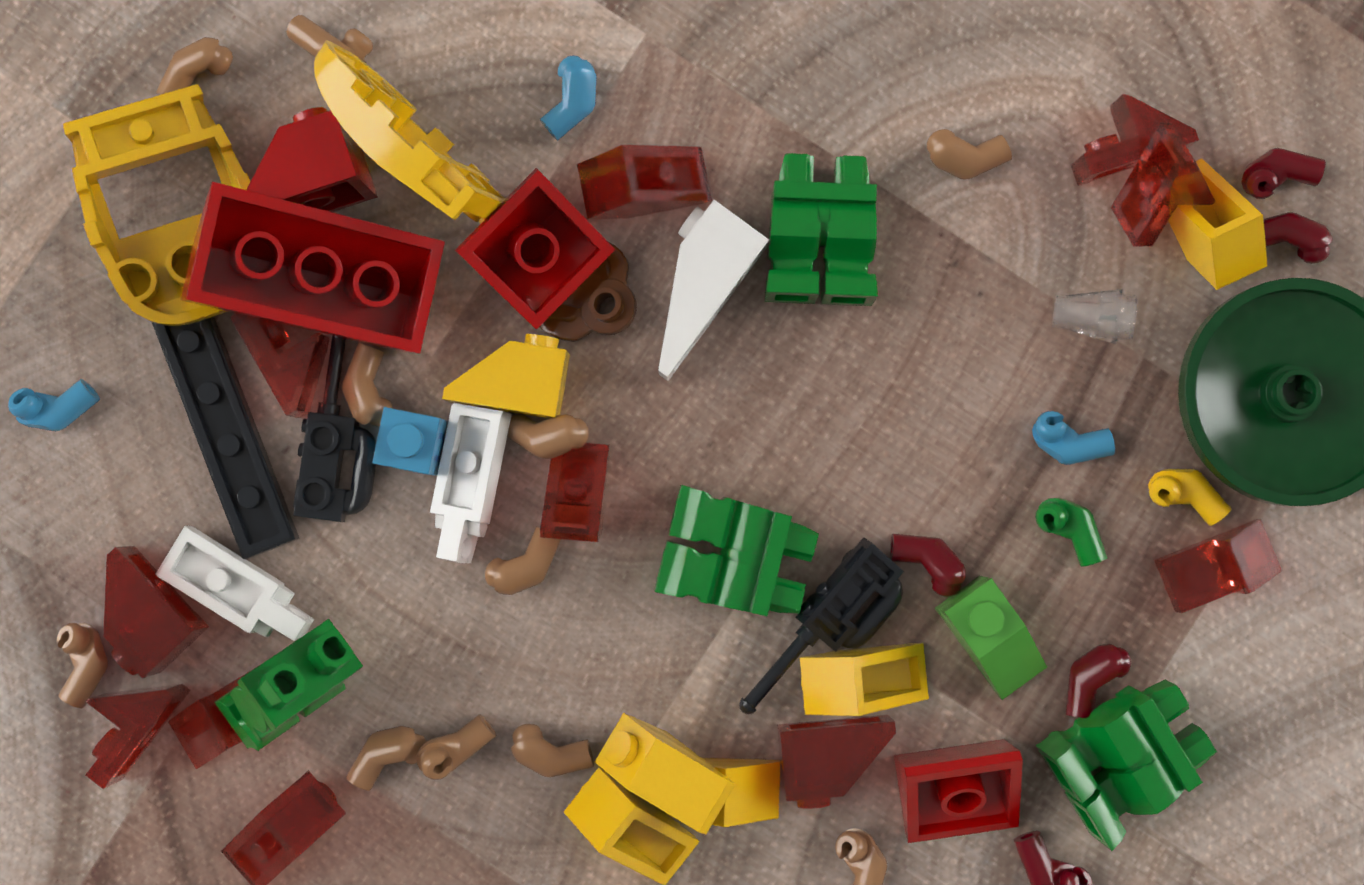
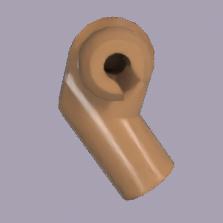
M358 342L343 380L342 391L353 418L363 425L370 423L373 426L379 427L383 408L393 409L390 400L379 397V393L373 383L384 352Z
M516 414L511 417L507 437L535 456L550 459L560 456L572 448H581L588 440L589 430L587 424L582 419L574 418L568 414L558 415L556 418H550L539 423L532 421L522 414Z
M479 714L457 732L426 741L417 754V765L426 777L433 780L443 779L497 735L489 722Z

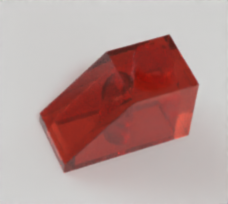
M620 145L577 164L587 219H627L712 201L702 147Z
M135 546L115 547L107 554L103 637L114 647L111 654L117 664L129 674H139L143 679L161 673L209 626L169 583L155 575L157 570Z
M889 715L777 724L782 786L786 801H797L798 808L814 809L830 806V797L845 796L896 734L895 721Z
M308 770L260 811L221 852L250 885H267L340 820L346 812L337 803L334 792L323 782L317 781Z

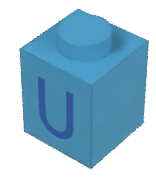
M384 407L372 463L437 476L448 421L437 417Z

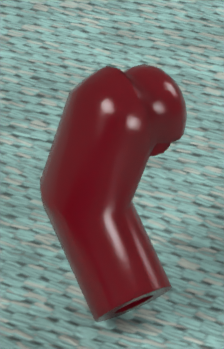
M1273 148L1246 167L1242 176V187L1252 197L1265 199L1273 195V190L1287 180L1317 186L1323 177L1326 162L1324 159L1282 148Z
M1287 212L1264 219L1266 247L1287 242L1298 247V256L1304 262L1310 264L1320 263L1329 256V244L1332 243L1333 238L1325 225L1295 212Z
M892 534L890 543V559L892 561L922 564L932 577L933 591L940 596L951 597L961 590V585L966 579L965 566L942 539Z
M1112 644L1098 645L1073 662L1069 674L1066 715L1080 718L1089 717L1095 709L1097 689L1116 677L1122 678L1129 672L1131 658L1125 649Z
M1040 831L1027 832L1014 839L1031 885H1092L1091 876L1084 868L1050 858Z

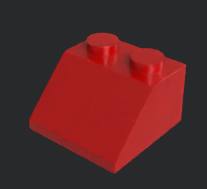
M315 107L301 111L293 116V123L278 127L246 189L329 212H335L378 198L363 150L343 129L331 110L327 111L324 107Z

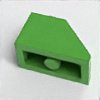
M979 575L961 588L956 595L949 597L935 607L938 614L1001 700L1047 668L1026 625L992 578Z

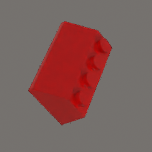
M212 181L194 239L181 300L402 352L420 354L445 241Z

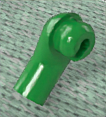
M1048 498L1040 504L1035 516L1037 525L1044 532L1054 533L1072 540L1081 567L1108 559L1093 514L1089 509L1063 498Z

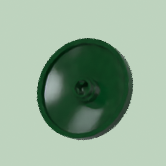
M1311 278L1278 279L1254 286L1229 298L1218 306L1197 329L1189 343L1181 365L1178 386L1180 414L1187 437L1196 454L1204 465L1224 484L1251 499L1279 506L1322 505L1348 497L1364 488L1363 297L1340 285Z

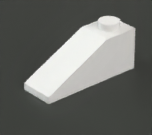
M716 200L712 201L706 211L697 206L678 232L684 240L680 244L658 369L659 375L669 381L766 250L769 242L768 238Z

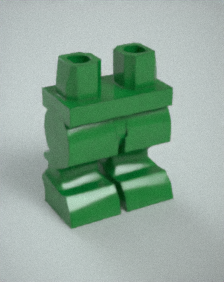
M795 153L785 154L779 179L774 180L771 194L767 258L771 261V268L766 277L764 302L815 304L819 296V272L813 271V263L818 257L819 247H824L823 261L825 262V274L821 280V304L872 306L878 297L876 274H868V265L874 260L877 242V184H869L870 177L866 157L847 155L836 157L834 183L813 182L814 156Z
M680 485L668 535L694 542L704 540L710 542L712 546L721 548L720 554L713 552L701 554L691 546L666 540L654 591L681 598L689 595L696 597L702 603L714 604L766 617L769 610L778 613H799L806 584L777 576L783 555L808 562L812 561L819 533L801 524L791 522L792 516L727 497L721 499L712 498L707 492Z
M327 619L240 678L237 682V687L214 703L247 749L254 748L256 751H259L300 722L297 714L307 717L344 691L346 687L343 682L359 671L363 665L330 619Z
M1166 679L1146 688L1142 692L1129 685L1115 694L1116 698L1110 699L1095 708L1088 718L1075 719L1073 726L1069 729L1053 731L1042 742L1035 745L1059 785L1065 790L1064 793L1088 832L1111 851L1122 842L1126 834L1119 816L1126 812L1134 815H1154L1165 810L1179 798L1184 789L1190 792L1203 783L1196 770L1217 753L1208 735L1201 727L1193 723L1175 735L1173 734L1168 723L1189 709V703L1180 688ZM1099 766L1102 767L1100 772L1092 776L1091 771Z

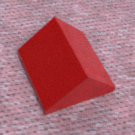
M537 168L455 249L536 330L616 250Z
M1005 739L894 755L905 834L908 843L1019 827L1023 759L1020 750Z

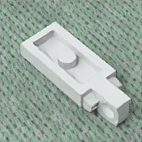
M453 403L451 406L430 513L435 514V528L442 529L437 558L457 563L472 562L478 537L485 536L488 528L487 524H490L511 413Z
M184 526L155 574L160 579L249 634L256 632L264 637H269L273 629L291 640L296 641L307 633L315 620L294 605L289 604L295 593L284 587L285 583L246 559H242L238 554L192 526Z

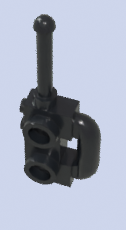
M332 335L323 402H318L317 413L308 412L307 419L302 421L301 431L305 433L304 443H300L298 447V456L302 458L299 479L295 489L293 516L345 522L346 515L357 514L364 510L372 495L376 464H373L372 461L376 440L367 429L359 427V422L355 418L339 416L341 405H337L346 338ZM344 450L356 451L350 490L339 488Z
M863 537L854 549L844 555L841 564L827 581L819 584L815 593L810 595L807 601L801 605L800 612L795 617L802 623L795 632L798 634L797 638L746 698H741L739 703L741 712L745 714L756 712L757 705L808 645L813 647L821 639L836 652L841 646L857 648L867 643L900 604L903 588L898 578L904 571L872 542ZM876 591L879 595L853 624L850 619L873 592Z

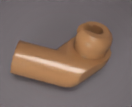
M304 15L294 17L287 26L288 38L314 57H316L326 40L351 52L365 63L364 58L373 50V42L355 28L349 29L345 33L343 40L340 41Z
M204 37L176 51L158 86L156 94L161 95L191 86L195 76L205 71V69L214 75H224L233 60L231 50L225 46H220L218 39Z
M941 129L935 131L927 141V150L930 153L932 163L937 168L960 179H972L1012 160L1010 147L1002 135L973 146L955 136L952 131Z
M536 526L525 555L510 560L495 558L487 565L485 569L487 584L495 588L499 594L513 595L540 584L546 577L562 537Z
M68 623L59 631L57 645L65 653L69 654L74 669L58 697L65 703L82 709L106 672L108 660L99 632L87 623Z
M535 724L521 725L512 734L514 745L511 751L516 761L544 777H555L594 767L593 755L588 739L556 747L543 739L539 726Z
M398 726L373 733L365 742L346 779L358 788L370 791L385 765L399 763L403 760L410 765L417 763L419 749L426 742L424 736L415 733L414 729L406 726Z
M857 828L848 829L839 835L835 843L836 854L840 859H844L855 875L853 885H883L888 863L872 836Z

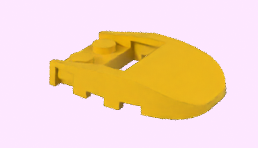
M325 41L314 60L315 78L331 112L358 146L378 166L452 219L456 220L462 212L480 224L487 219L506 199L489 183L490 180L474 164L471 163L469 166L455 161L447 153L455 144L438 128L435 127L427 134L414 122L411 117L417 111L416 107L380 74L351 52L331 41Z
M195 84L63 123L64 133L72 142L76 167L72 168V173L85 220L83 226L90 245L98 253L108 272L107 275L122 301L139 316L158 324L172 326L191 324L228 312L181 300L191 251L202 213L119 239L98 179L208 146L221 184L246 190L250 184L249 176L247 173H244L222 126L215 124L205 107L203 92L200 86Z

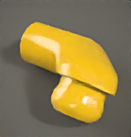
M1164 469L1154 474L1148 484L1149 496L1155 504L1162 507H1169L1174 504H1191L1209 526L1221 521L1232 510L1205 476L1195 469Z

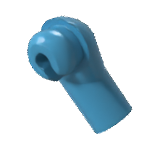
M575 55L564 58L558 66V75L562 77V101L540 118L542 124L557 141L587 117L596 105L597 75L590 62Z
M80 379L59 397L34 392L29 388L19 389L9 398L8 408L9 412L16 416L19 423L31 428L56 432L69 426L100 400V397L90 384Z
M1056 411L1042 413L1037 418L1032 429L1033 438L1038 447L1064 465L1076 464L1115 454V443L1109 428L1078 434L1062 421L1064 416Z

